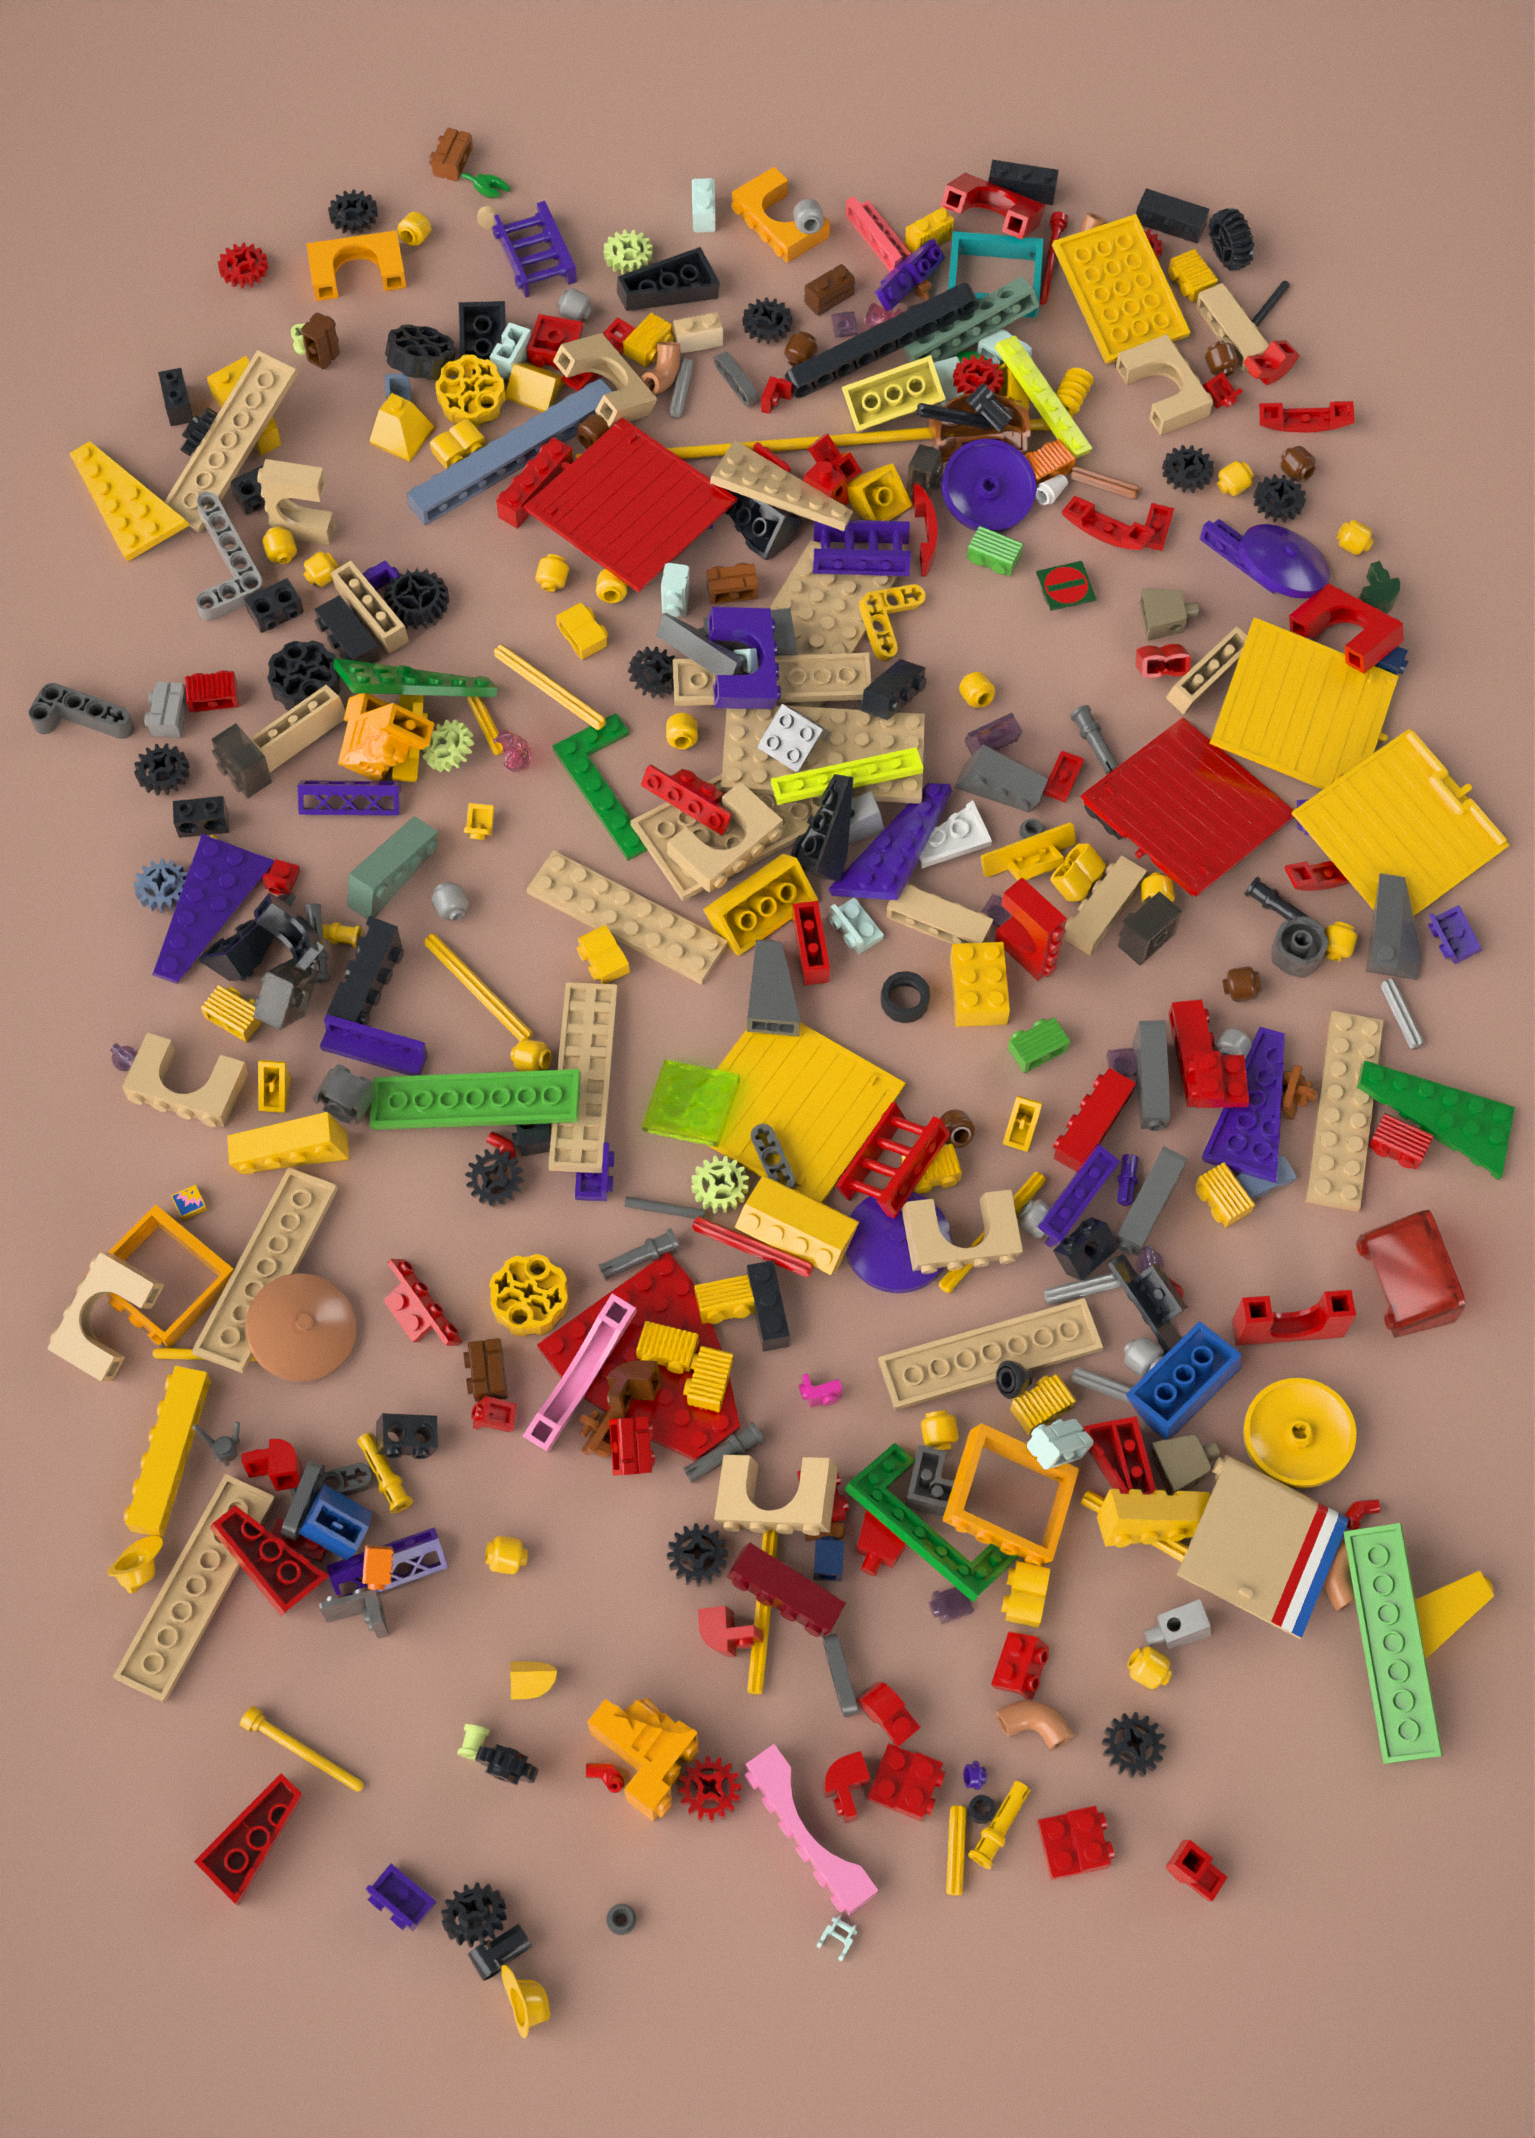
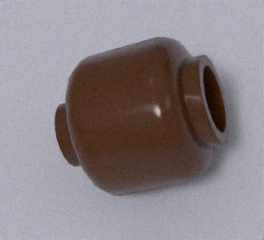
M801 331L790 337L784 355L791 366L794 367L815 356L818 345L815 342L816 339L811 334Z
M1221 340L1207 348L1208 352L1205 355V360L1213 375H1218L1223 371L1227 377L1235 372L1234 368L1238 365L1239 358L1231 343H1225L1224 340Z
M591 414L578 426L577 438L588 449L610 428L602 416Z
M1302 446L1288 448L1281 456V470L1290 478H1295L1294 481H1305L1316 470L1315 457Z
M1251 966L1230 969L1227 973V979H1222L1225 995L1230 994L1234 1002L1255 999L1258 992L1262 991L1259 972L1254 971Z
M953 1109L945 1112L940 1117L951 1133L945 1142L947 1145L953 1144L954 1148H962L973 1140L975 1126L964 1111Z

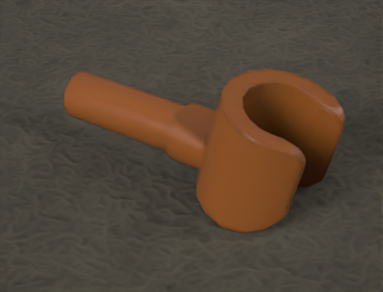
M928 280L918 284L916 291L917 296L924 298V300L930 299L929 293L933 290Z
M832 1522L830 1532H820L816 1536L805 1534V1540L809 1541L821 1539L824 1536L837 1537L838 1541H842L845 1534L844 1525Z

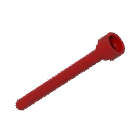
M1060 211L1052 213L1049 225L1052 229V235L1040 289V305L1047 303L1055 266L1056 253L1052 247L1053 241L1060 239L1061 232L1068 225V215Z

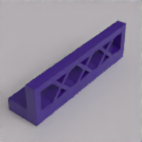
M1217 519L1214 523L1208 520L1203 525L1200 540L1274 594L1276 591L1258 581L1243 564L1239 554V543L1243 536L1220 519Z
M301 780L297 785L298 815L400 814L399 794L401 792V781ZM304 795H314L321 803L316 808H304ZM320 795H328V796L324 799V798L321 797ZM332 795H339L346 803L340 809H336L327 800ZM345 795L353 796L350 799H348ZM357 795H364L371 803L365 809H359L351 801ZM370 795H376L377 797L373 799ZM382 796H393L394 809H384L377 801ZM347 805H349L352 809H344V808H345Z
M326 1014L324 1018L326 1032L320 1044L321 1050L405 1075H421L428 1057L425 1042Z
M1100 1144L1094 1148L1045 1217L1037 1225L1041 1231L1049 1236L1044 1242L1047 1246L1052 1247L1063 1240L1120 1162Z
M435 1527L383 1545L391 1546L394 1549L393 1570L391 1571L392 1582L385 1586V1590L448 1568ZM437 1551L440 1562L431 1565L421 1562L425 1554ZM365 1552L351 1556L347 1561L343 1559L327 1565L335 1595H342L339 1584L348 1581L358 1584L355 1590L363 1588V1586L368 1587V1584L362 1583ZM405 1561L412 1564L410 1571L406 1574L400 1575L393 1572L397 1564ZM353 1592L342 1597L353 1595Z

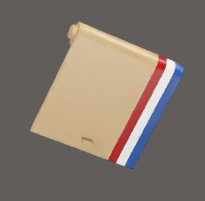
M1226 1455L1224 1459L1219 1457L1212 1470L1216 1474L1214 1478L1216 1484L1180 1565L1177 1576L1301 1639L1349 1518L1229 1455Z

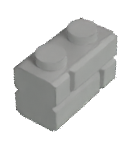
M157 681L154 691L149 692V705L151 709L150 712L145 713V726L149 728L150 734L153 737L167 736L168 738H180L187 705L185 685L183 683L172 682L169 684L168 682Z

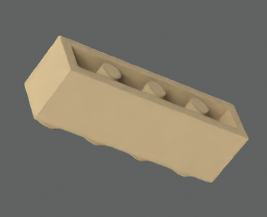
M1223 283L1199 292L1196 309L1220 341L1224 340L1225 343L1233 345L1239 358V368L1243 373L1247 372L1248 368L1243 362L1247 356L1263 355L1270 345L1268 340L1262 337L1256 324L1251 322L1244 308L1239 306L1232 292Z
M351 560L331 572L336 590L388 654L409 642L404 624Z
M1236 626L1173 686L1166 699L1182 714H1185L1238 663L1247 635Z
M325 685L246 742L255 760L270 773L342 722L346 710L340 697Z
M1122 855L1116 863L1112 861L1105 871L1106 877L1103 881L1098 880L1091 891L1093 893L1089 899L1085 898L1078 908L1079 913L1077 916H1071L1067 921L1064 941L1091 956L1140 889L1147 870Z
M906 884L899 899L890 900L887 905V919L949 944L985 943L992 930L993 919L989 918L985 913L974 912L965 908L960 903H952L942 899L935 893L919 890L913 884Z

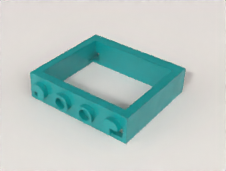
M953 231L948 289L956 284L958 254L1035 260L1033 288L1039 304L1043 238L1025 237L1019 239L1015 236ZM974 292L978 300L990 294ZM1038 308L1022 317L1037 318Z

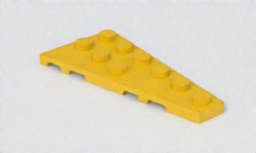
M90 441L70 452L86 486L124 558L128 562L189 526V523Z

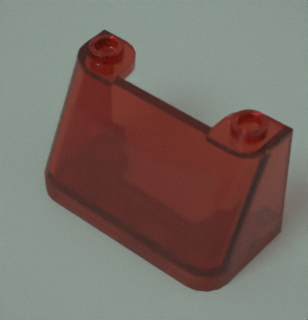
M1427 1209L1413 1213L1359 1236L1356 1241L1358 1254L1367 1261L1372 1260L1389 1304L1387 1314L1384 1315L1385 1326L1388 1330L1392 1331L1394 1338L1452 1324L1457 1321L1465 1309V1296L1430 1210Z

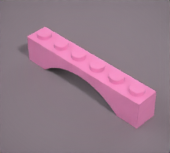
M611 1294L567 1371L524 1433L523 1437L544 1451L550 1452L637 1313L635 1307Z
M771 1745L746 1763L745 1770L747 1773L744 1776L754 1790L758 1787L764 1795L761 1799L762 1803L770 1814L775 1812L781 1820L778 1825L787 1838L792 1836L799 1846L795 1849L805 1863L810 1861L816 1869L813 1872L814 1877L822 1888L827 1885L833 1894L830 1899L840 1913L845 1911L850 1916L877 1896L879 1890L861 1865L847 1862L831 1854L818 1844L806 1830L798 1816L792 1797L791 1766L776 1745Z

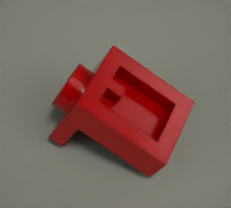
M770 376L761 396V412L770 414L773 406L778 405L780 398L790 400L792 397V382Z
M275 859L269 874L264 873L262 877L265 888L276 895L290 894L301 871L299 865Z
M489 1396L484 1397L473 1406L471 1412V1419L474 1420L473 1429L479 1430L484 1426L510 1433L514 1429L517 1404Z

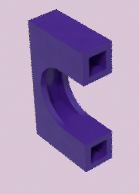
M712 607L708 616L709 640L738 641L751 648H756L760 668L748 675H717L713 684L714 707L773 709L777 700L781 698V687L777 685L776 680L779 676V664L775 663L774 655L777 654V641L773 640L775 618H771V608Z

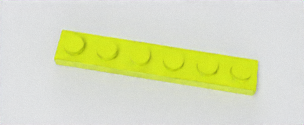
M1014 335L999 341L995 349L1056 438L1064 443L1075 458L1088 454L1092 449L1091 445L1018 338Z
M917 747L771 778V786L777 805L823 795L834 774L852 777L853 788L921 774L924 768Z

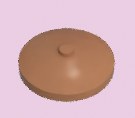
M288 1274L272 1280L257 1293L247 1312L245 1335L251 1353L265 1370L284 1380L310 1382L333 1373L346 1360L355 1342L356 1319L347 1297L331 1282L311 1274Z

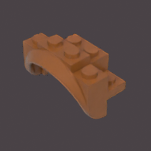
M972 393L954 398L942 406L977 413L966 401ZM994 394L1001 405L1013 416L1012 420L1004 427V429L1010 430H1001L1000 432L992 425L987 430L929 419V433L932 436L934 463L948 462L960 447L979 439L1000 440L1012 445L1022 454H1026L1027 437L1031 436L1030 420L1026 406L1022 400H1010L1001 395Z

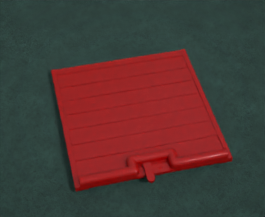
M621 417L571 464L562 462L561 466L564 471L533 499L529 500L524 505V510L640 593L664 570L665 564L673 562L721 515L735 504L737 498L724 488L711 484V479Z
M1182 717L1082 793L1080 798L1084 800L1083 803L1117 833L1124 838H1129L1140 847L1134 854L1136 858H1141L1147 853L1151 857L1153 864L1188 894L1197 897L1295 817L1291 814L1294 810L1222 749L1209 744L1210 739Z

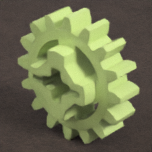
M625 229L623 234L620 235L618 232H615V238L608 237V243H604V260L607 261V266H613L614 272L620 269L621 275L625 274L626 271L632 272L642 268V266H648L649 261H652L653 246L650 244L649 238L644 239L643 233L635 235V230L627 233Z
M454 719L451 724L448 720H445L444 726H441L439 723L436 724L437 730L432 731L429 746L421 749L425 753L422 757L427 761V764L433 769L436 768L439 772H442L444 769L450 772L452 766L458 769L460 761H467L465 755L472 754L469 746L474 745V741L471 739L473 734L464 723H459Z
M713 1156L712 1163L705 1159L703 1160L704 1168L696 1167L697 1175H692V1183L694 1185L691 1188L692 1193L696 1194L695 1201H703V1209L712 1206L713 1213H716L718 1208H722V1211L727 1213L728 1206L736 1210L737 1201L744 1203V1194L749 1192V1186L746 1185L749 1183V1177L744 1175V1166L737 1169L736 1159L728 1163L727 1156H724L722 1161H718L717 1156ZM733 1176L736 1178L738 1182V1187H736L735 1183L732 1182ZM703 1182H705V1186L708 1187L707 1193L703 1189Z

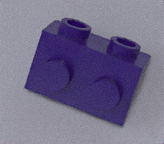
M1459 905L1436 917L1434 913L1429 914L1432 922L1428 926L1434 938L1440 937L1443 944L1439 945V948L1445 959L1450 957L1453 963L1457 964L1483 951Z
M604 1142L602 1173L576 1172L575 1200L607 1201L608 1192H613V1176H609V1167H614L615 1153L610 1151L609 1142Z
M392 1863L372 1886L369 1884L366 1888V1891L371 1895L367 1900L379 1911H382L385 1907L393 1915L390 1920L402 1931L406 1927L414 1931L436 1905L434 1899Z

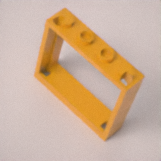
M155 1204L108 1253H112L125 1261L160 1227L219 1277L166 1332L161 1330L123 1297L113 1292L106 1294V1296L110 1299L108 1303L117 1312L121 1313L124 1311L129 1315L127 1319L137 1329L145 1328L149 1332L147 1336L156 1345L160 1346L163 1344L167 1348H171L221 1296L234 1269Z
M981 1423L969 1432L942 1521L956 1527L955 1531L967 1532L976 1536L975 1539L979 1542L1000 1547V1550L1005 1554L1017 1555L1024 1558L1028 1564L1034 1563L1042 1566L1053 1561L1079 1468L1066 1463L1051 1469H1044L1037 1461L1038 1457H1034L1028 1450L1026 1443ZM983 1447L1059 1482L1041 1546L964 1511Z

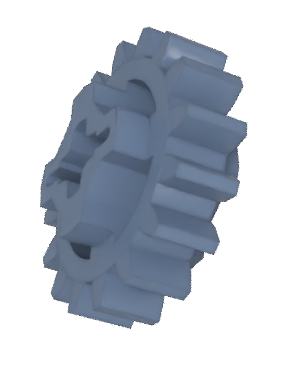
M164 858L160 860V864H156L152 860L150 861L151 867L147 868L143 865L142 870L144 873H136L135 875L137 881L133 882L136 890L135 895L138 900L140 899L141 905L143 907L148 905L152 912L156 907H159L161 913L164 912L165 907H169L173 911V905L178 902L187 872H184L181 864L176 866L174 860H171L168 864H165Z

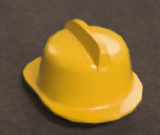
M148 1536L137 1540L125 1549L115 1563L107 1569V1574L115 1576L119 1584L125 1587L129 1593H136L155 1576L154 1558L163 1546V1539L159 1536Z
M503 1965L501 1967L502 1979L513 2008L515 2022L521 2037L526 2038L529 2028L550 2019L551 2013L548 1996L545 1989L534 1980H516L511 1969L507 1965Z

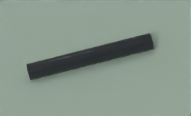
M1287 281L1281 282L1251 320L1252 323L1256 324L1257 328L1290 287Z

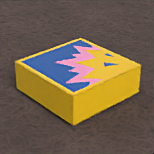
M196 1184L171 1195L182 1221L207 1210Z

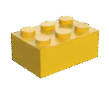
M1004 943L952 944L950 966L955 1026L1007 1025L1010 1008Z

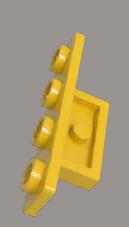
M399 694V706L427 719L428 713H423V695ZM409 749L406 760L393 766V780L417 782L419 749Z
M1068 822L981 855L983 875L987 878L1009 870L1017 881L1022 877L1025 880H1029L1034 876L1058 868L1064 862V857L1060 854L1059 850L1076 844L1074 825Z

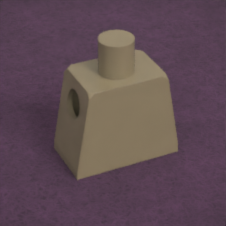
M1142 589L1139 605L1147 641L1182 633L1185 629L1187 618L1198 617V604H1184L1181 591Z
M1196 1435L1157 1441L1152 1443L1149 1450L1164 1486L1171 1496L1177 1491H1186L1206 1479L1212 1471L1209 1462L1219 1457L1221 1458L1219 1447L1215 1442L1201 1446Z

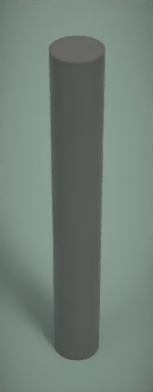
M627 1196L625 1199L624 1207L693 1219L698 1216L703 1218L705 1216L704 1209Z

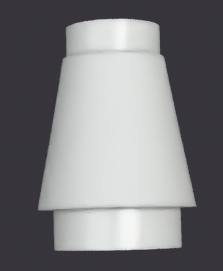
M1059 474L1038 484L1036 487V500L1042 505L1052 504L1068 485L1066 477Z

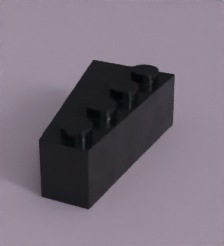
M698 247L618 276L616 293L625 310L629 311L718 299L720 282L702 248Z
M369 916L366 925L369 926L366 937L360 936L356 946L358 949L355 961L349 960L346 967V982L339 983L327 1010L328 1015L366 1026L370 1019L372 1007L377 1006L381 999V990L384 985H388L391 981L392 970L396 963L399 964L404 955L398 927L372 916Z

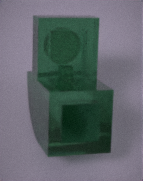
M1373 562L1370 564L1366 576L1370 585L1363 587L1359 599L1387 614L1394 607L1400 591V580L1398 577L1390 579L1388 571L1383 568L1381 562Z

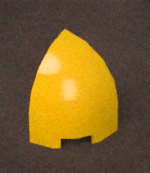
M535 1661L510 1662L511 1700L536 1698L549 1691L556 1679V1668L550 1664Z

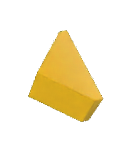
M258 1061V1111L285 1113L291 1081L286 1062Z
M1017 1095L1003 1145L1028 1152L1043 1103Z

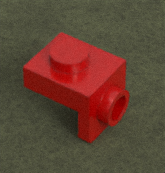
M1223 371L1202 385L1204 390L1211 395L1216 409L1224 404L1227 408L1239 400L1237 395L1243 392L1242 388L1234 390Z

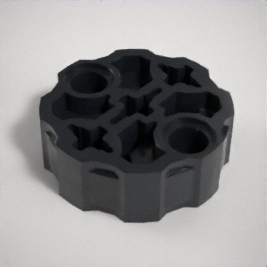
M408 324L390 330L385 356L387 357V364L392 369L402 372L405 376L436 380L440 378L443 366L449 361L454 362L456 349L453 347L454 341L449 336L438 332L437 329Z
M296 640L285 644L283 649L273 654L268 662L269 675L267 679L273 698L276 701H280L285 709L289 711L325 685L339 695L341 676L334 668L335 654L325 649L324 644L313 640L309 642H299Z

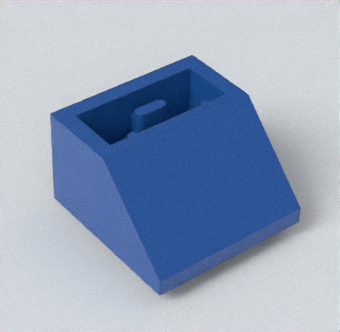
M323 1484L298 1533L347 1561L358 1550L369 1528L372 1511Z

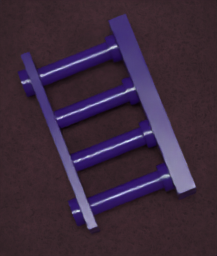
M546 201L537 203V213L534 214L535 216L506 225L502 224L498 214L494 215L493 235L496 240H500L516 275L514 276L518 290L522 289L525 298L530 297L529 284L558 275L561 277L565 276L568 285L577 282L576 266ZM532 226H542V233L510 242L507 235ZM545 242L550 244V249L522 258H518L515 250ZM551 258L558 261L555 267L525 275L522 268Z
M850 520L846 529L842 531L814 521L813 541L821 542V548H814L813 574L910 576L911 551L902 550V544H909L910 522ZM830 542H845V549H830ZM854 543H869V550L854 549ZM878 543H892L893 550H878Z

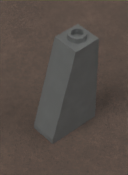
M790 608L771 610V618H775L773 640L777 641V654L774 656L797 655ZM708 617L703 618V628H699V630L708 634L707 639H709ZM713 641L732 652L738 649H752L738 641Z
M756 940L747 1016V1032L799 1036L800 1016L782 942Z
M1139 1021L1132 1044L1140 1127L1150 1131H1160L1163 1128H1167L1171 1118L1166 1021Z
M1163 1146L1117 1234L1116 1241L1122 1252L1139 1256L1178 1184L1188 1158Z

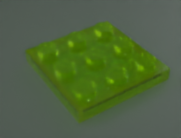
M664 1059L641 1126L642 1131L718 1147L740 1082L739 1074Z

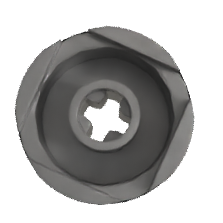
M1297 917V919L1284 921L1280 925L1272 944V963L1289 975L1301 978L1307 977L1319 967L1327 949L1328 938H1326L1323 932L1324 928L1320 923L1308 917Z
M337 1064L335 1068L329 1069L314 1094L313 1100L316 1104L319 1101L325 1106L322 1110L328 1112L332 1117L345 1123H349L352 1119L355 1120V1124H359L375 1097V1092L372 1089L374 1083L366 1077H356L350 1073L348 1068Z

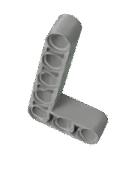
M206 491L197 497L198 512L233 577L197 595L196 606L199 616L206 621H211L246 606L244 598L263 590V583L257 568L218 497L213 492ZM205 505H213L210 509L204 508ZM218 524L225 525L223 528L220 529L214 527ZM228 544L235 545V547L230 549L226 548L225 546ZM238 564H245V565H246V567L241 568V569H240V568H237L236 566H237ZM249 584L257 585L255 588L252 589L246 587ZM229 593L235 594L233 598L224 597ZM207 603L213 604V606L210 608L202 607L204 604Z

